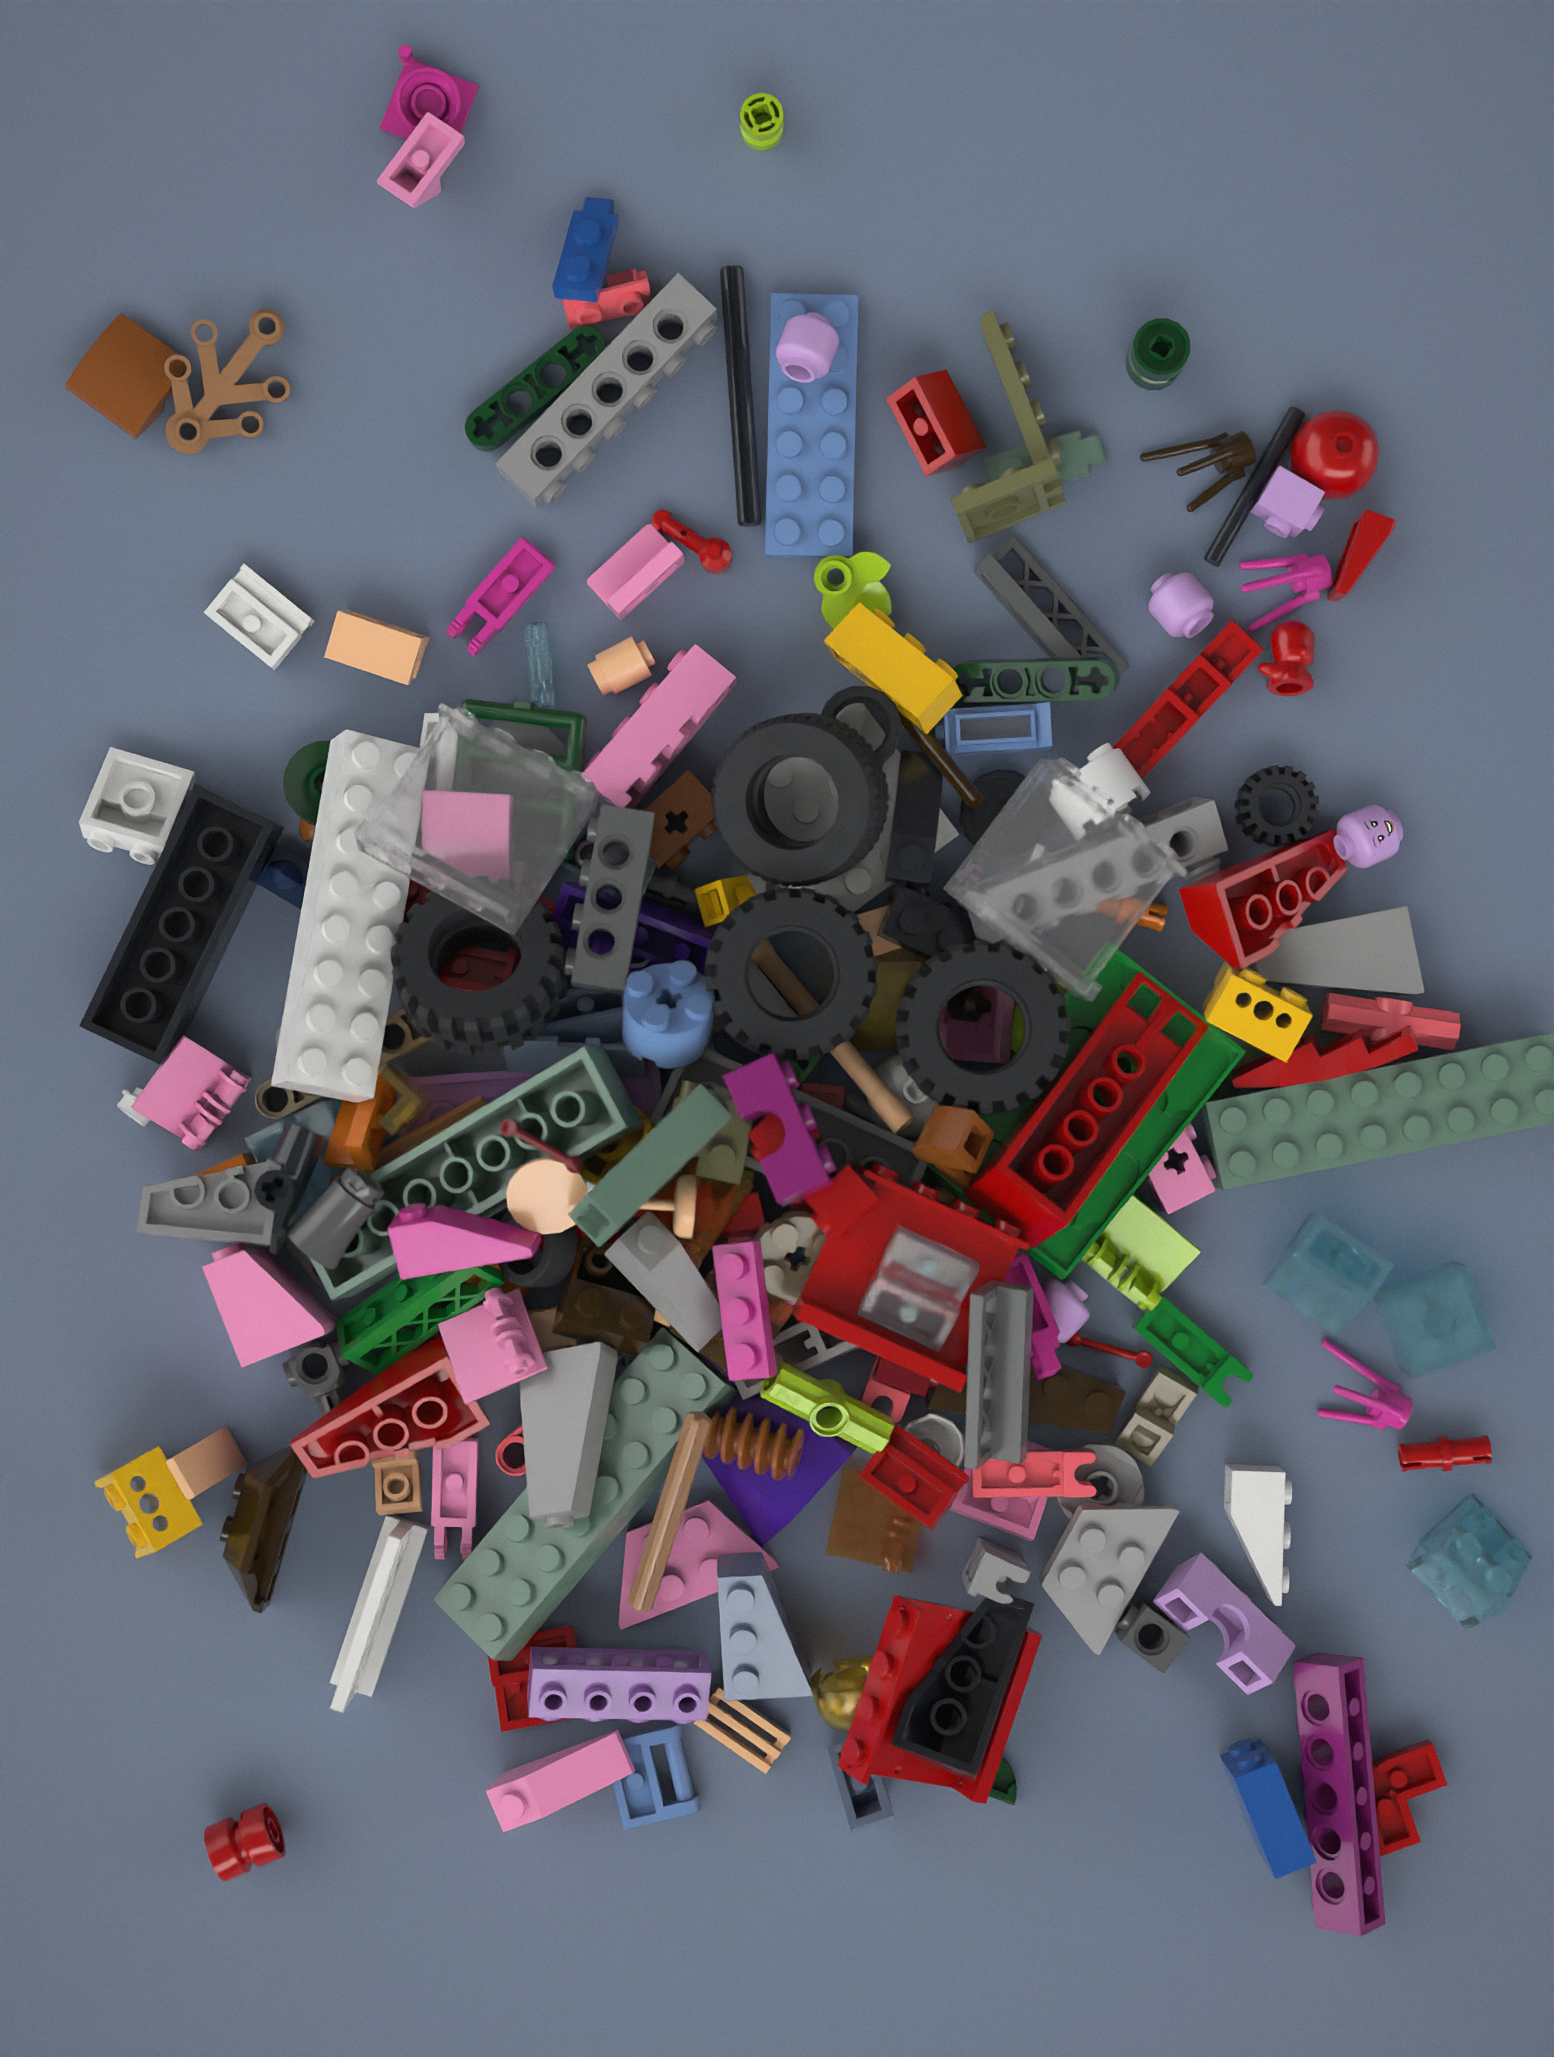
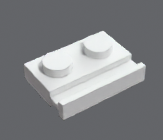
M243 564L240 567L239 573L226 584L203 613L275 670L302 638L301 635L305 630L312 626L315 621L247 565Z

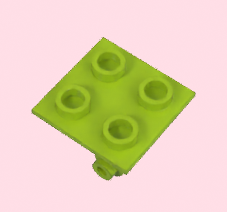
M1133 1194L1081 1260L1145 1311L1147 1308L1153 1310L1162 1299L1160 1294L1201 1253V1250Z

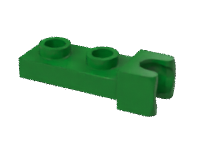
M1160 1294L1162 1299L1153 1310L1147 1308L1131 1328L1222 1407H1229L1231 1398L1222 1388L1224 1378L1229 1375H1236L1243 1381L1250 1382L1253 1379V1374Z

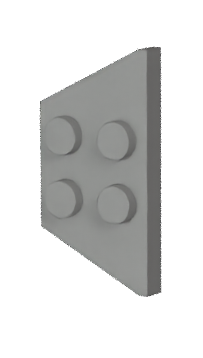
M1136 1502L1117 1503L1113 1506H1105L1102 1503H1080L1038 1579L1041 1586L1093 1653L1100 1655L1178 1516L1180 1510L1176 1504L1162 1502V1506L1138 1507Z

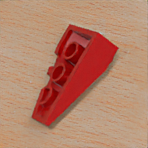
M1335 828L1215 872L1179 888L1191 931L1234 969H1242L1271 955L1280 946L1278 940L1287 930L1296 928L1303 920L1301 915L1313 902L1320 901L1347 871L1345 860L1337 854L1334 847V837L1337 835Z

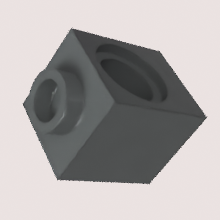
M1142 1598L1136 1606L1129 1604L1117 1623L1119 1629L1116 1631V1635L1120 1642L1163 1674L1190 1639L1187 1633H1184L1172 1620ZM1153 1623L1160 1627L1159 1635L1154 1641L1145 1643L1138 1640V1633L1144 1625Z

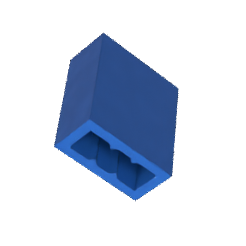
M1245 1739L1232 1744L1228 1748L1229 1752L1221 1755L1220 1758L1259 1854L1275 1880L1317 1863L1275 1759L1261 1740L1253 1742L1252 1739Z

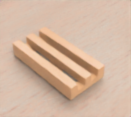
M719 1684L709 1698L707 1717L709 1714H712L767 1754L764 1757L708 1718L707 1721L694 1720V1724L766 1774L771 1768L773 1761L780 1755L784 1745H787L791 1739V1734L743 1700L724 1701L777 1738L774 1744H771L716 1705L720 1699L724 1701V1687Z

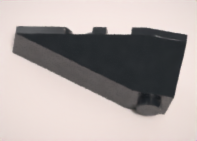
M1012 1595L1010 1596L1013 1598V1602L1007 1604L985 1597L949 1647L907 1698L891 1745L934 1767L975 1782L1035 1604Z

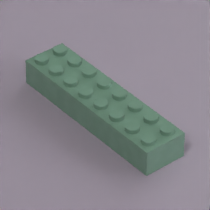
M1538 1033L1384 1064L1325 1081L1284 1087H1270L1207 1100L1199 1112L1209 1161L1217 1178L1213 1179L1215 1188L1226 1190L1553 1124L1554 1033Z
M584 1046L370 1174L381 1185L385 1193L375 1204V1210L362 1224L347 1246L337 1267L330 1269L311 1259L330 1299L336 1300L355 1296L398 1271L387 1228L400 1209L412 1204L424 1203L426 1208L442 1205L488 1218L508 1206L506 1191L510 1178L518 1168L534 1159L553 1157L516 1136H504L500 1131V1125L503 1120H517L522 1130L570 1157L573 1155L579 1156L583 1162L645 1126L604 1048Z
M661 1327L613 1384L590 1516L573 1519L574 1525L571 1527L549 1529L545 1522L529 1518L528 1492L526 1487L432 1600L492 1660L512 1661L667 1478L686 1414L690 1411H701L706 1413L707 1417L712 1421L717 1410H720L721 1414L738 1394V1388L678 1333Z

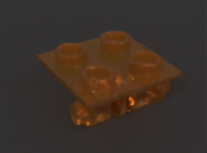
M843 1468L825 1554L883 1566L882 1570L890 1573L899 1574L900 1570L912 1572L922 1524L862 1481L858 1476L861 1471Z

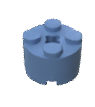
M679 960L673 964H657L641 971L633 972L628 977L623 998L622 1036L627 1049L633 1056L642 1060L643 1056L656 1061L655 1066L677 1068L693 1063L704 1053V1048L712 1037L714 1017L712 1003H715V996L713 990L706 991L705 978L697 972L694 964L685 960Z

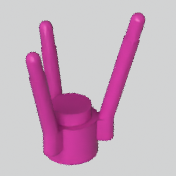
M1302 553L1292 557L1256 559L1239 563L1241 570L1289 567L1287 573L1243 584L1241 590L1244 593L1285 583L1290 584L1294 593L1301 591L1299 596L1247 627L1249 633L1267 626L1307 602L1320 599L1319 590L1329 588L1332 585L1330 566L1323 554L1308 557L1306 553Z
M1324 1339L1321 1345L1381 1387L1382 1390L1375 1389L1370 1396H1367L1352 1389L1336 1385L1333 1387L1335 1394L1366 1405V1412L1370 1415L1324 1408L1318 1409L1317 1415L1334 1420L1370 1425L1382 1431L1386 1426L1401 1430L1410 1417L1413 1405L1412 1398L1400 1393L1401 1385L1386 1380L1340 1347Z

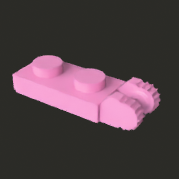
M469 1436L451 1447L438 1450L436 1446H433L431 1526H434L435 1559L445 1560L448 1553L447 1527H462V1540L460 1542L462 1560H466L474 1550V1527L477 1525L479 1436Z

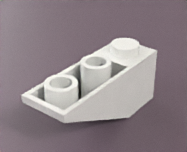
M1225 1464L1224 1509L1267 1598L1275 1606H1282V1593H1288L1290 1582L1289 1569L1287 1566H1283V1549H1289L1291 1543L1289 1522H1284L1285 1505H1290L1292 1501L1291 1479L1285 1478L1286 1472L1278 1466Z

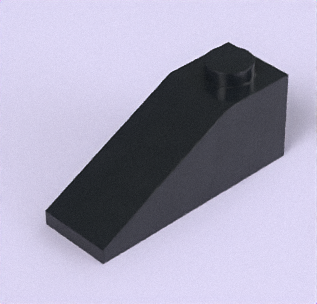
M901 750L885 882L913 884L928 887L931 884L943 774L923 752Z

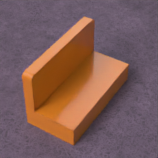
M378 1071L373 1099L358 1103L342 1100L323 1157L326 1166L337 1168L356 1166L361 1170L374 1171L397 1101L396 1091L386 1072Z

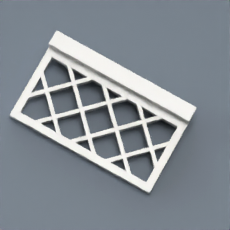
M394 1514L386 1515L330 1680L331 1684L337 1685L330 1709L343 1713L357 1692L370 1697L374 1694L430 1528L429 1526Z

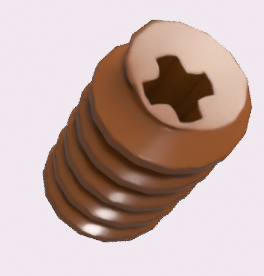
M731 1407L725 1417L720 1416V1410H717L706 1439L704 1454L706 1458L714 1459L721 1451L722 1463L728 1465L738 1456L739 1469L747 1470L754 1463L755 1472L758 1475L764 1476L771 1468L773 1480L781 1481L788 1473L789 1481H791L802 1455L804 1429L799 1428L791 1439L787 1437L786 1423H782L778 1430L772 1433L770 1418L765 1417L760 1426L756 1428L754 1427V1413L748 1412L743 1421L738 1422L737 1408Z

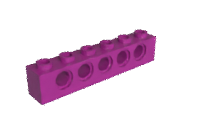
M1316 1653L1293 1662V1685L1296 1689L1298 1712L1296 1726L1300 1736L1301 1748L1300 1772L1303 1777L1305 1796L1304 1817L1307 1821L1308 1841L1317 1863L1310 1865L1312 1880L1311 1904L1314 1909L1315 1928L1363 1936L1386 1924L1363 1657Z

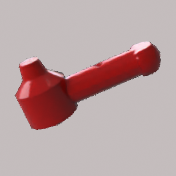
M660 509L653 513L651 518L653 527L658 531H664L698 554L702 567L707 572L721 574L731 566L732 552L725 540L721 538L705 539L671 516V512L665 509Z

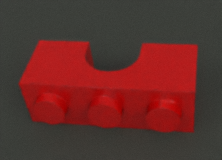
M768 1115L746 1135L755 1144L749 1149V1152L760 1163L759 1160L774 1154L782 1147L786 1137V1129L781 1118ZM816 1128L811 1130L816 1142L822 1135ZM849 1165L838 1175L831 1178L834 1184L803 1197L815 1210L810 1216L811 1220L827 1237L835 1232L844 1239L883 1203L877 1194ZM803 1198L798 1199L795 1202L798 1204Z

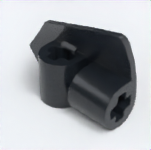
M285 1123L271 1158L272 1162L284 1167L283 1171L276 1169L266 1171L258 1178L254 1188L255 1197L259 1204L278 1215L271 1233L270 1253L275 1255L287 1238L285 1230L294 1221L326 1141L323 1136L291 1123ZM284 1187L288 1190L285 1198L277 1197L275 1199L271 1196L274 1188L282 1189Z

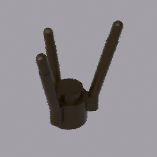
M1240 431L1231 436L1224 432L1213 438L1143 453L1140 455V460L1147 462L1212 448L1209 456L1178 468L1176 472L1178 476L1182 477L1214 465L1219 473H1227L1187 505V511L1193 512L1230 483L1245 477L1244 468L1256 462V454L1248 435Z

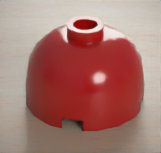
M1337 409L1317 414L1302 425L1291 442L1290 469L1295 475L1323 490L1325 494L1322 500L1327 498L1333 500L1350 498L1368 484L1377 469L1380 454L1377 435L1370 424L1354 412Z

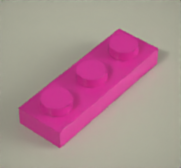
M755 1240L714 1245L712 1249L729 1381L776 1376L777 1369L761 1241Z

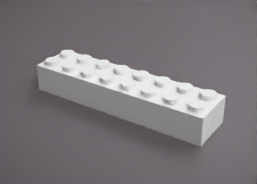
M347 729L330 742L271 1086L356 1103L374 1098L393 984L391 972L393 966L390 960L391 947L397 944L394 935L404 918L422 809L423 791H425L431 755L429 750Z

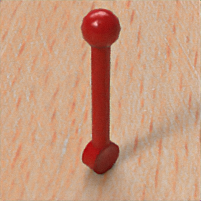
M1078 1331L1066 1342V1345L1070 1347L1082 1345L1133 1360L1140 1368H1148L1153 1362L1152 1355L1146 1350H1140L1136 1353L1082 1337Z

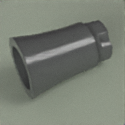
M349 1166L341 1177H336L327 1190L303 1215L286 1228V1234L311 1259L327 1268L335 1269L347 1246L362 1224L375 1210V1204L385 1193L384 1189L360 1168Z

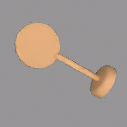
M534 1159L520 1166L510 1178L506 1191L508 1210L515 1221L529 1231L541 1234L560 1233L576 1224L567 1214L588 1193L587 1183L580 1172L570 1173L566 1165L557 1159ZM685 1174L677 1179L674 1200L649 1198L639 1209L673 1211V1230L675 1235L680 1238L691 1239L695 1217L696 1176Z

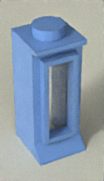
M1050 701L1038 704L950 709L934 726V737L951 757L1046 752L1053 746Z

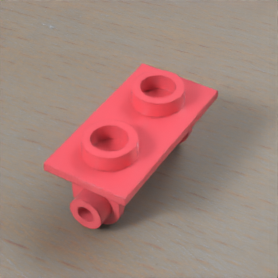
M635 267L631 268V270L606 275L609 287L601 289L598 302L562 299L569 329L586 325L592 326L599 322L639 314L652 300L646 271L637 272Z

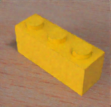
M859 602L824 639V643L835 660L867 686L884 692L895 703L898 712L927 735L962 697L955 681L958 678L957 673L943 660L938 659L934 663L924 655L926 652L925 647L911 634L907 633L902 637L893 630L895 624L883 611L875 608L871 612Z

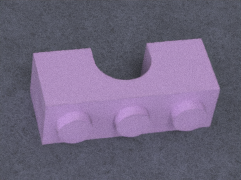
M1202 1553L1176 1566L1153 1600L1184 1633L1208 1620H1211L1218 1626L1224 1638V1651L1216 1665L1247 1695L1274 1683L1296 1647L1282 1630L1271 1622L1251 1602L1250 1598L1241 1592L1219 1570L1217 1565Z

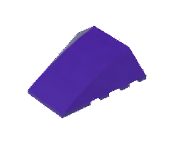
M720 1330L712 1340L717 1342L724 1341L723 1331ZM700 1353L729 1379L727 1364L724 1359ZM738 1392L721 1412L720 1416L725 1417L731 1407L737 1408V1421L742 1422L748 1412L754 1413V1427L756 1428L767 1417L770 1418L772 1433H775L782 1423H786L787 1437L791 1439L799 1428L804 1429L803 1451L791 1481H789L788 1473L781 1481L773 1480L771 1468L764 1476L758 1475L755 1472L754 1463L747 1470L739 1469L738 1456L730 1465L724 1464L721 1460V1451L714 1459L706 1458L703 1449L701 1457L762 1547L798 1515L848 1460L858 1446L838 1436L824 1437L818 1435L812 1430L809 1421L762 1398L760 1393L743 1400L740 1392ZM826 1406L821 1409H830L834 1406Z

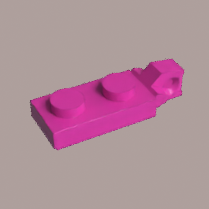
M1024 1252L1015 1256L1003 1282L1034 1287L1030 1365L1037 1379L1041 1380L1055 1375L1061 1369L1054 1349L1060 1347L1057 1337L1060 1330L1027 1253Z

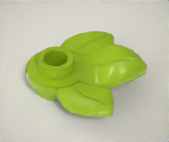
M862 551L850 558L843 555H830L818 563L814 572V582L818 591L823 595L822 615L833 630L859 602L871 612L878 608L887 616L892 613L890 594L880 582L888 573L891 564L882 556L874 552ZM837 568L843 572L844 581L842 584L836 585L830 581L829 572L831 569Z

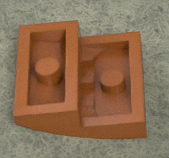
M120 313L79 362L66 382L65 387L76 397L137 439L164 411V401L173 393L171 380L165 374L164 365L170 356L178 353L127 316ZM176 360L170 364L169 371L173 376L181 377L186 373L187 368L183 362Z

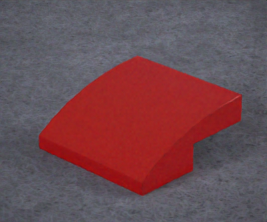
M572 1625L536 1632L512 1661L492 1660L488 1656L491 1684L495 1687L501 1732L579 1719L561 1718L556 1721H545L538 1717H529L527 1700L531 1647L578 1648Z

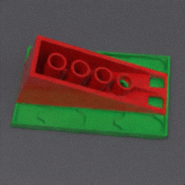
M1108 940L1101 945L1064 991L1067 1002L1065 1006L1067 1018H1070V1032L1067 1037V1044L1069 1046L1054 1079L1046 1085L1041 1093L1019 1107L992 1115H978L995 1134L969 1187L964 1188L953 1185L932 1163H928L925 1169L926 1173L942 1183L945 1188L960 1200L980 1209L979 1215L989 1223L995 1224L996 1219L1000 1218L1021 1228L1019 1236L1030 1244L1027 1250H1023L1039 1263L1046 1266L1049 1271L1061 1280L1070 1274L1247 1052L1217 1027L1208 1023L1202 1015Z

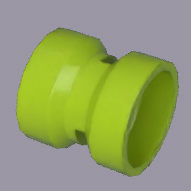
M761 92L748 97L741 106V136L746 145L754 150H770L778 145L782 139L784 113L782 105L777 98L771 94Z

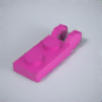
M522 536L465 601L466 606L449 624L446 633L452 639L457 638L466 630L477 613L487 624L471 639L466 651L475 657L488 645L496 632L500 633L555 571L556 565Z

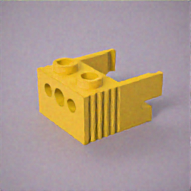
M1224 960L1213 980L1215 986L1212 991H1209L1202 1004L1206 1021L1287 1063L1313 1016L1306 1003L1307 999L1286 987H1283L1281 992L1265 985L1267 978L1248 967L1238 971ZM1242 992L1248 993L1244 999L1236 998ZM1259 1001L1270 1002L1267 1010L1263 1012L1254 1010V1006ZM1279 1014H1287L1282 1020L1276 1019Z
M160 1446L94 1481L96 1487H104L105 1496L115 1511L121 1509L129 1524L125 1527V1530L136 1548L134 1552L136 1559L159 1551L203 1525L190 1500L187 1501L165 1461L167 1459ZM131 1480L137 1484V1491L131 1488ZM141 1497L146 1498L150 1503L148 1514L140 1509L139 1501ZM153 1519L159 1524L158 1531L153 1527Z

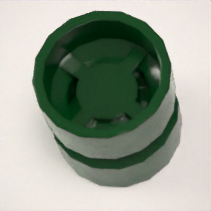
M1156 318L1145 323L1138 330L1126 356V370L1130 379L1137 386L1146 390H1161L1170 386L1178 378L1190 354V339L1186 330L1178 322L1168 318Z

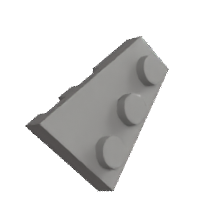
M268 1159L267 1162L241 1165L227 1168L226 1171L203 1176L195 1175L145 1186L142 1188L136 1231L140 1234L270 1247L271 1233L277 1220V1215L259 1204L255 1197L254 1188L256 1181L263 1173L273 1169L283 1171L284 1167ZM274 1188L271 1196L275 1199L280 1197L281 1189Z

